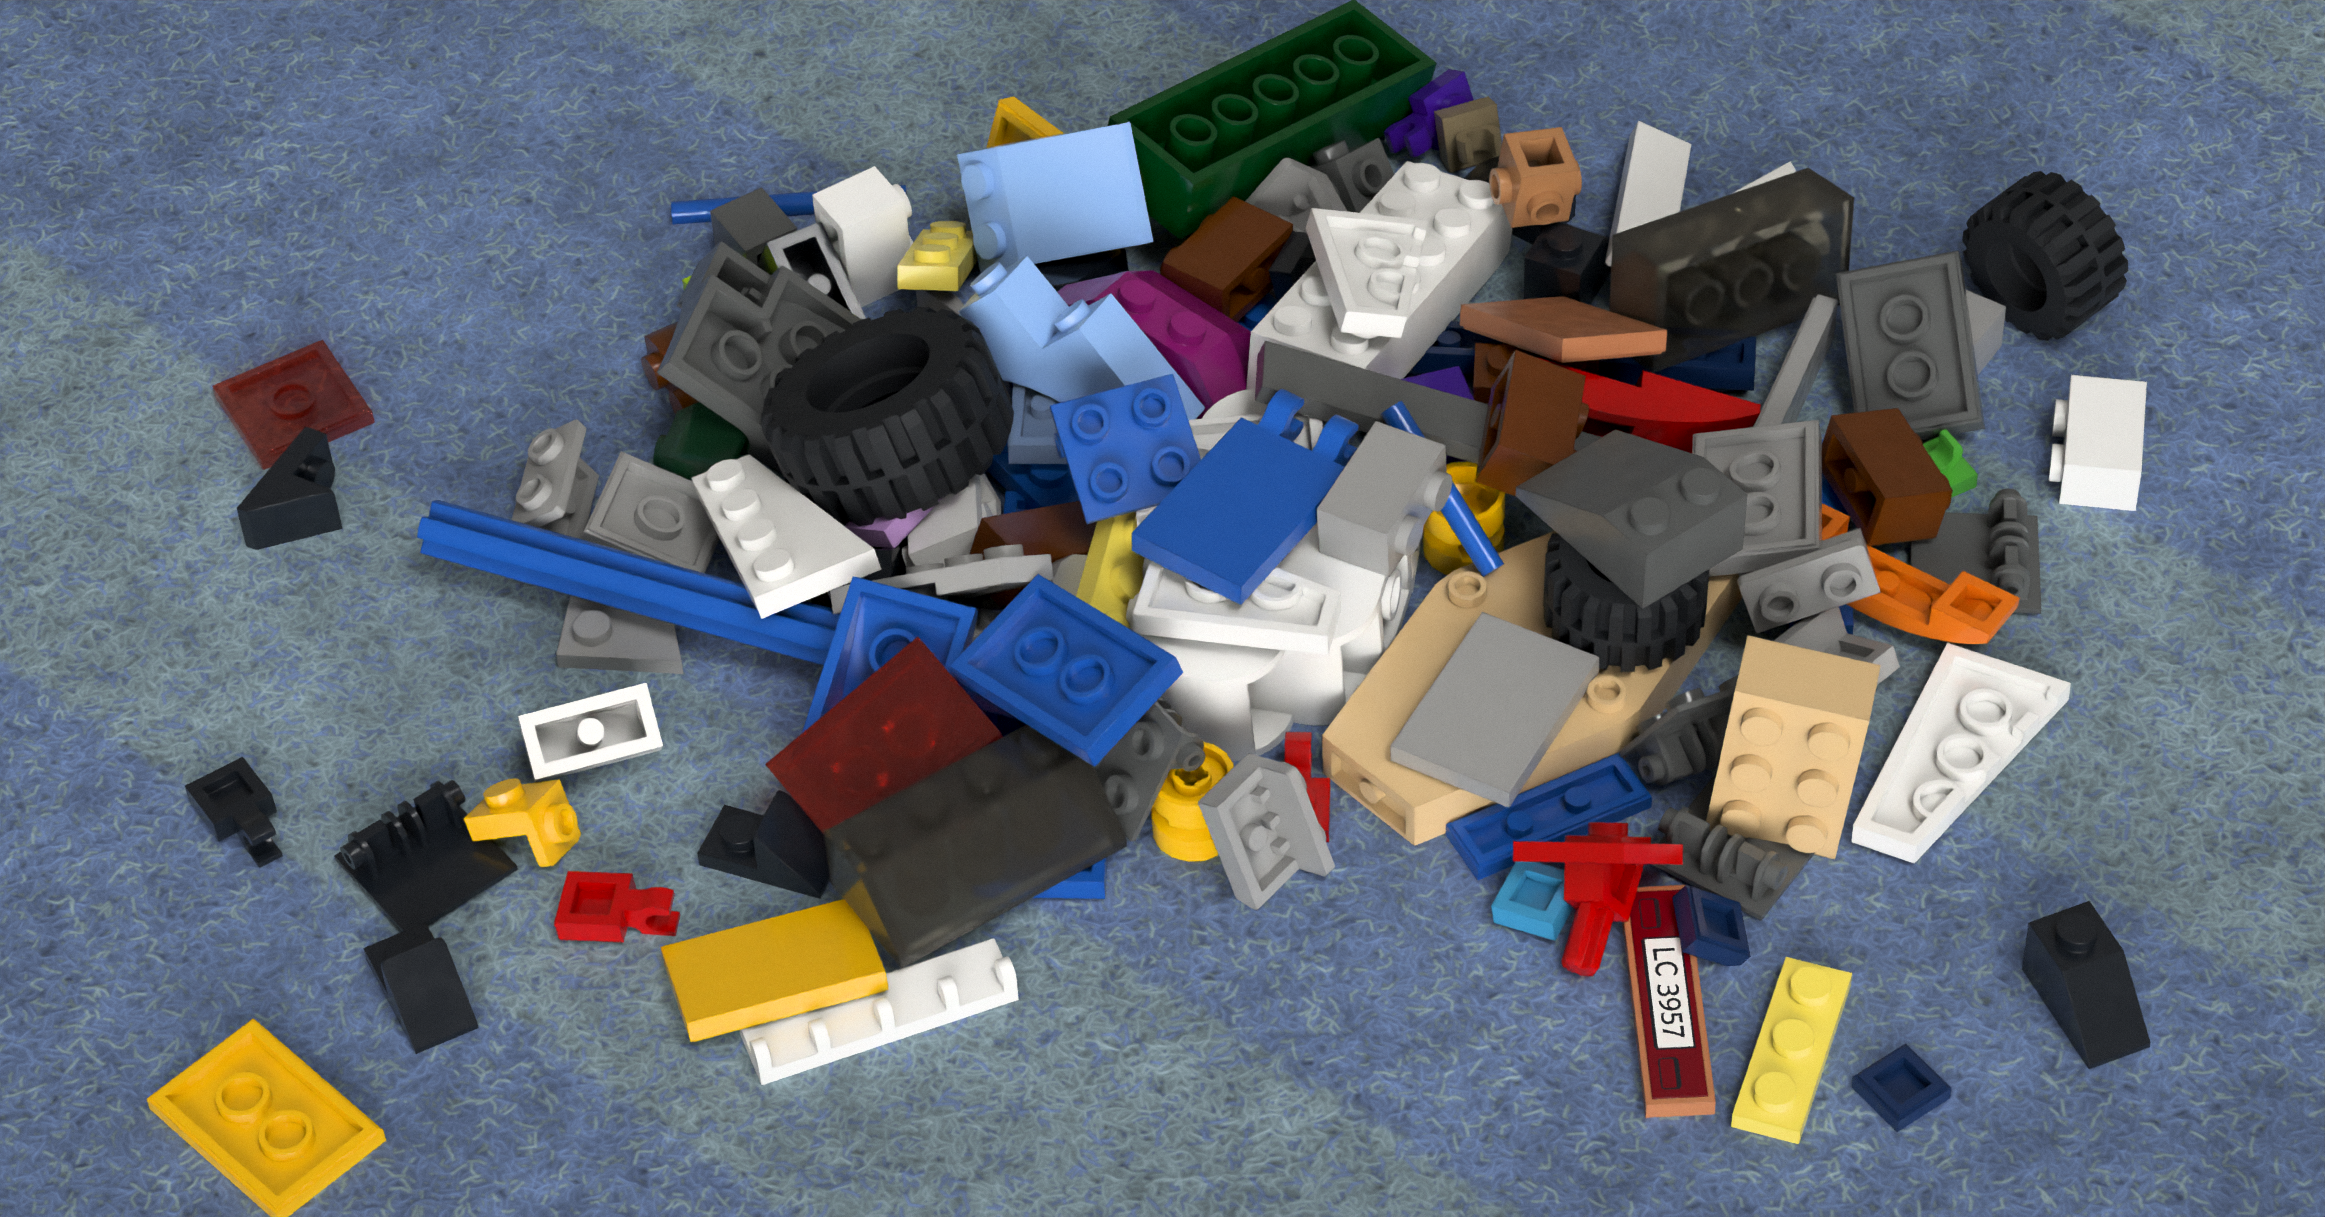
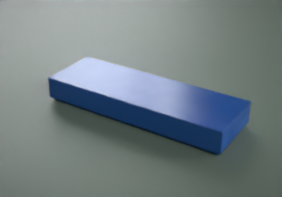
M1616 753L1518 794L1509 808L1496 803L1446 824V836L1475 878L1480 880L1514 866L1516 861H1513V841L1565 842V835L1585 836L1588 834V822L1616 823L1651 808L1652 796L1623 757Z

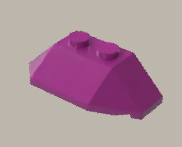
M1156 271L1121 272L1068 284L1057 292L1069 307L1081 299L1087 305H1090L1112 294L1204 405L1205 409L1196 419H1202L1204 414L1219 400L1233 393L1246 390L1251 331Z

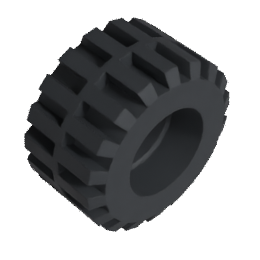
M2038 171L2024 176L1971 215L1966 222L1968 228L1963 231L1962 242L1967 248L1963 251L1965 263L1972 272L1969 275L1974 285L1982 292L1983 297L2006 306V322L2012 323L2018 330L2026 334L2032 332L2039 340L2046 341L2052 337L2056 340L2065 337L2119 296L2118 293L2126 285L2127 280L2124 274L2128 272V260L2122 254L2125 246L2122 237L2117 235L2114 229L2116 225L2110 215L2105 214L2100 207L2101 203L2092 194L2087 195L2083 191L2082 186L2072 179L2066 182L2061 174L2050 172L2045 175L2042 171Z
M1552 533L1545 555L1544 621L1546 627L1552 628V638L1554 640L1598 656L1600 669L1607 670L1608 666L1612 665L1620 666V672H1635V666L1645 665L1648 670L1662 667V660L1664 658L1673 661L1677 660L1685 654V645L1694 646L1700 638V628L1704 627L1706 618L1710 569L1642 609L1558 533Z

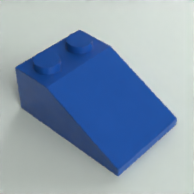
M853 576L793 758L794 763L809 780L930 811L951 751L964 686L957 680L950 665L973 641L978 616L977 609Z

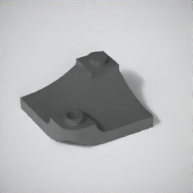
M721 241L697 263L677 304L681 308L680 317L657 373L739 428L749 440L747 453L772 470L782 474L761 428V416L769 388L775 387L776 377L784 368H791L795 364L796 357L807 348L814 349L823 343L822 338L835 331L841 333L854 327V322L862 319L784 265L778 268L772 275H769Z

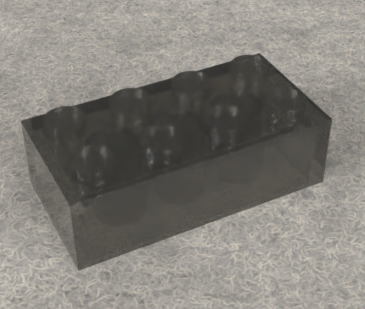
M1808 167L1614 234L1612 239L1609 311L1667 330L1666 351L1661 354L1634 356L1631 358L1651 373H1655L1735 344L1751 336H1757L1804 319L1813 297L1816 298L1817 294L1838 299L1837 306H1840L1836 273L1849 271L1855 197Z

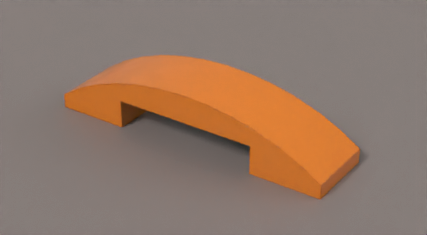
M1823 503L1822 540L1847 533L1850 516ZM1867 545L1881 593L1846 604L1873 619L1915 635L1951 643L1987 644L2017 609L2020 598L1965 571H1962L1950 585Z

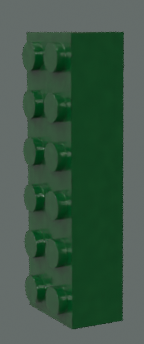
M1351 0L1110 116L1107 126L1130 122L1148 214L1174 236L1181 239L1195 232L1208 215L1215 214L1233 196L1246 201L1282 159L1291 158L1306 166H1311L1315 164L1312 153L1328 145L1345 140L1347 147L1351 148L1384 136V131L1389 126L1413 113L1408 97L1432 81L1437 63L1356 0Z

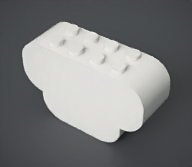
M1255 388L1242 390L1219 400L1204 414L1203 418L1265 413L1268 404L1255 401ZM1322 420L1323 428L1328 421ZM1316 523L1277 565V568L1341 591V613L1329 655L1139 634L1174 655L1183 670L1182 675L1161 697L1165 698L1170 703L1171 709L1176 710L1182 717L1181 727H1186L1190 733H1196L1203 742L1214 744L1225 751L1231 761H1240L1248 753L1259 756L1270 751L1285 738V732L1290 731L1293 723L1313 726L1330 725L1401 630L1414 586V565L1411 556L1404 555L1390 577L1319 553L1318 524ZM1145 557L1143 563V579L1145 577L1146 570L1150 561ZM1139 593L1134 596V599H1129L1126 619L1132 631H1134L1132 613Z

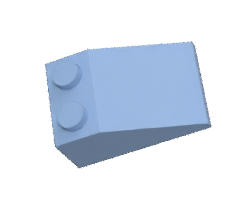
M1130 122L1012 142L957 154L961 183L965 193L980 272H983L996 262H1000L1006 268L1026 256L1034 264L1154 242Z

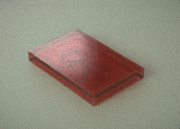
M916 637L765 765L852 867L996 746L1004 737L922 640Z

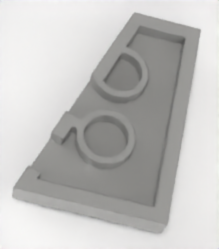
M570 596L556 653L558 667L684 674L674 624Z
M1016 544L984 549L985 560H983V554L949 557L944 559V563L905 568V575L873 580V582L955 602L960 599L968 600L1025 587L1037 574L1049 581L1054 580L1051 554L1024 556L1023 545ZM850 585L830 590L833 614L841 613Z

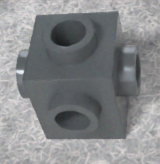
M1379 138L1351 148L1347 147L1345 140L1333 143L1312 153L1315 164L1309 166L1327 174L1348 212L1360 213L1394 176Z

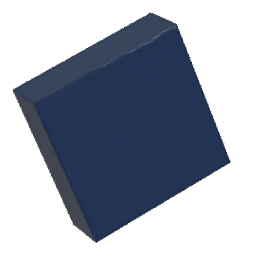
M1685 885L1672 897L1682 952L1724 966L1742 965L1751 957L1740 902L1689 885Z
M1906 1043L1852 1077V1088L1896 1132H1899L1949 1100L1951 1096V1087Z

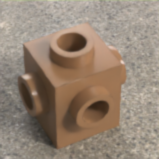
M1562 127L1504 134L1498 167L1491 170L1489 184L1494 203L1496 205L1502 204L1510 227L1515 228L1569 221L1574 195H1579L1581 192L1582 177L1579 164L1573 156Z

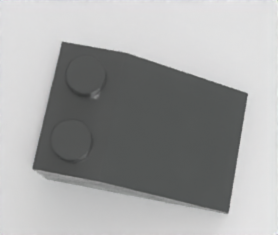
M1619 430L1608 433L1516 486L1515 496L1642 609L1743 549L1748 494L1702 456Z

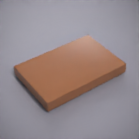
M1564 296L1461 304L1460 326H1463L1464 329L1562 363L1656 355L1666 351V329Z

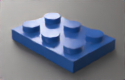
M1039 574L1032 579L950 665L960 683L1093 767L1102 760L1183 673L1174 655Z

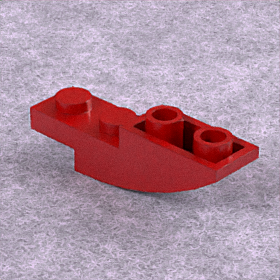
M1545 360L1586 376L1582 402L1589 405V412L1582 431L1603 437L1614 430H1619L1692 453L1693 434L1753 427L1760 414L1761 404L1644 370L1634 386Z

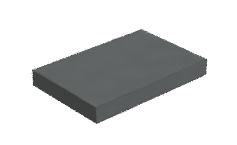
M1959 251L1836 273L1854 413L1899 408L1912 430L1919 435L1921 440L1939 437L1940 431L1945 429L1951 435L1985 429L1962 260Z

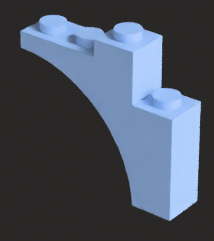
M1028 256L1006 268L1000 262H996L984 270L971 283L970 286L976 293L959 310V316L971 321L979 328L1003 381L1033 389L1061 403L1174 374L1188 420L1196 419L1205 409L1204 405L1112 294L1090 305H1087L1081 299L1069 307Z

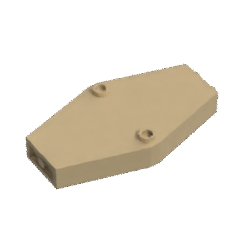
M1555 531L1499 552L1498 554L1504 565L1485 577L1481 576L1474 563L1452 571L1437 582L1322 734L1323 774L1414 846L1445 834L1446 824L1494 805L1496 802L1391 761L1390 745L1482 612L1552 638V628L1546 627L1544 621L1543 598L1545 555L1547 553L1548 541L1552 533H1557ZM1739 574L1709 577L1704 627L1700 628V638L1695 645H1685V654L1675 661L1664 658L1662 660V667L1648 670L1645 665L1635 666V672H1620V666L1609 665L1607 670L1599 668V673L1588 684L1587 691L1519 794L1619 753L1622 748L1638 737L1639 733L1636 726L1664 711L1666 708L1665 703L1676 694L1742 599L1738 585Z

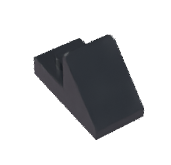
M305 426L239 504L237 512L247 547L259 550L343 528L336 497L330 489L335 477V466L332 461L326 433Z
M778 790L764 815L724 805L697 854L700 866L821 899L847 849L837 837L789 794Z
M426 922L363 948L366 961L415 1054L479 1028L447 944L442 937L434 939Z

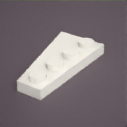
M750 454L736 460L720 461L711 466L707 472L691 478L697 495L761 619L850 583L853 576L862 578L881 570L873 547Z
M1947 643L1853 824L1852 842L1915 863L2069 700L2071 683Z

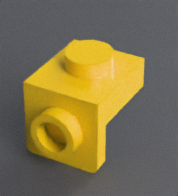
M516 778L500 781L487 788L483 793L484 799L463 818L472 841L526 835L540 867L554 866L578 842L581 835L576 813L568 802L560 779L521 784V781Z

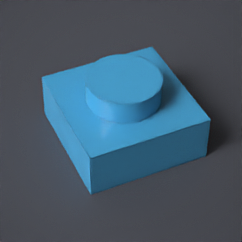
M1516 861L1491 905L1494 923L1556 941L1573 909L1571 905L1564 901V869L1540 862Z

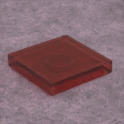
M323 339L212 386L215 398L263 470L272 467L305 426L326 433L329 443L375 423L373 412Z

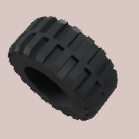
M915 307L912 312L905 313L903 310L898 309L885 312L883 317L871 320L867 317L854 322V327L841 333L835 331L822 338L823 343L814 349L807 348L795 359V364L791 368H784L776 377L775 387L769 388L764 401L761 428L786 482L842 525L846 526L849 521L857 526L871 525L875 518L883 516L887 520L894 518L903 519L907 518V513L922 508L925 511L938 505V500L950 493L956 495L968 487L969 480L976 474L982 475L992 465L993 455L1001 454L1006 446L1014 417L1011 398L979 328L971 321L952 311L941 309L936 312L930 307Z

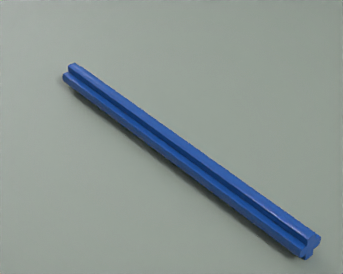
M441 500L432 501L429 516L422 517L418 527L417 538L423 539L420 551L423 555L824 666L840 614H833V610L830 607L803 601L761 619L743 583ZM963 686L961 705L1019 720L967 686Z

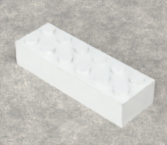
M1406 161L1360 212L1429 220L1416 271L1408 316L1401 338L1377 336L1366 339L1354 336L1351 333L1340 332L1317 261H1315L1251 331L1246 390L1256 388L1257 355L1265 341L1394 378L1404 379L1428 348L1434 344L1438 336L1445 331L1448 324L1460 313L1461 304L1469 303L1498 269L1510 251L1512 228L1502 204L1496 205L1490 192V184L1481 180H1467L1441 172L1430 164Z

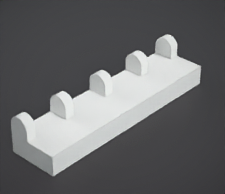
M993 938L886 973L889 990L741 1029L740 1035L760 1083L764 1085L1019 1000L1013 964L1008 956H1002Z

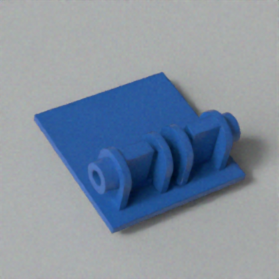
M1174 374L1050 405L1051 414L1057 429V433H1054L1056 449L1060 458H1066L1086 524L1158 506L1201 460Z

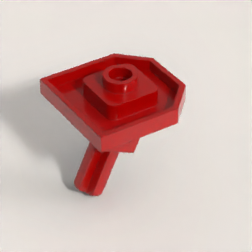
M1588 822V836L1565 835V842L1513 841V861L1565 862L1564 901L1571 905L1576 912L1561 960L1564 969L1582 976H1593L1600 968L1612 922H1628L1644 864L1683 865V844H1651V837L1628 836V823Z

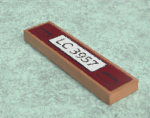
M1685 885L1638 887L1628 922H1622L1645 1118L1715 1114L1716 1100L1697 957L1682 952L1672 899Z

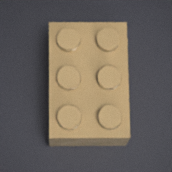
M1747 635L1706 822L1710 823V831L1720 824L1727 828V834L1731 836L1738 833L1745 838L1789 844L1799 852H1815L1814 855L1835 859L1870 721L1881 665Z

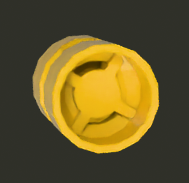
M1468 461L1447 464V473L1452 476L1453 483L1497 553L1504 551L1505 530L1503 521L1505 519V493L1475 482L1478 464ZM1433 510L1423 527L1424 557L1433 568L1448 575L1452 571L1473 562L1441 510L1439 512Z
M1204 742L1203 751L1206 757L1203 764L1190 772L1185 771L1183 768L1170 769L1151 808L1153 839L1160 850L1172 858L1188 862L1205 861L1218 856L1198 801L1234 767L1233 762L1225 751L1207 742Z

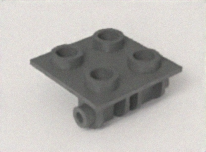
M2009 488L1998 491L1995 498L1989 504L1988 514L1945 512L1936 538L1910 541L1911 566L1950 585L1962 571H1965L2019 597L2018 607L2013 613L2041 614L2038 516L2027 515V502L2018 491Z
M1738 675L1718 686L1720 692L1705 697L1702 689L1697 688L1680 694L1666 702L1667 712L1653 716L1636 726L1639 736L1619 751L1620 756L1624 757L1639 752L1641 759L1639 760L1638 768L1641 777L1647 783L1655 782L1660 786L1687 777L1690 774L1701 773L1705 768L1713 769L1718 767Z
M1160 697L1095 767L1067 749L1060 760L1130 841H1136L1170 769L1183 768L1188 772L1194 771L1203 764L1206 757L1203 751V740L1196 733H1190L1186 727H1181L1182 717L1176 710L1171 709L1170 703L1163 697Z
M1715 774L1688 808L1683 807L1678 811L1670 807L1665 811L1660 820L1658 830L1664 833L1665 836L1658 844H1683V865H1652L1698 889L1740 902L1743 912L1762 921L1815 852L1803 853L1793 849L1789 844L1745 838L1738 833L1731 836L1727 834V828L1720 824L1710 831V823L1706 822L1716 778Z

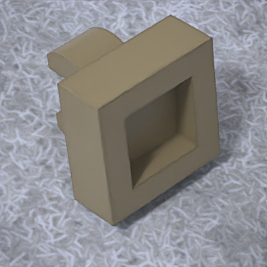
M1489 96L1434 111L1440 159L1449 173L1478 165L1500 155L1502 139L1497 104Z

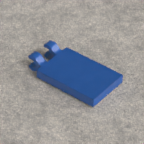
M1280 389L1269 401L1258 425L1241 417L1132 532V551L1242 605L1317 523V508L1357 450L1356 447L1348 444V441L1358 431L1359 425L1337 414L1332 416L1325 424L1315 447L1311 451L1293 442L1303 429L1304 422L1293 417L1304 405V399L1287 390Z

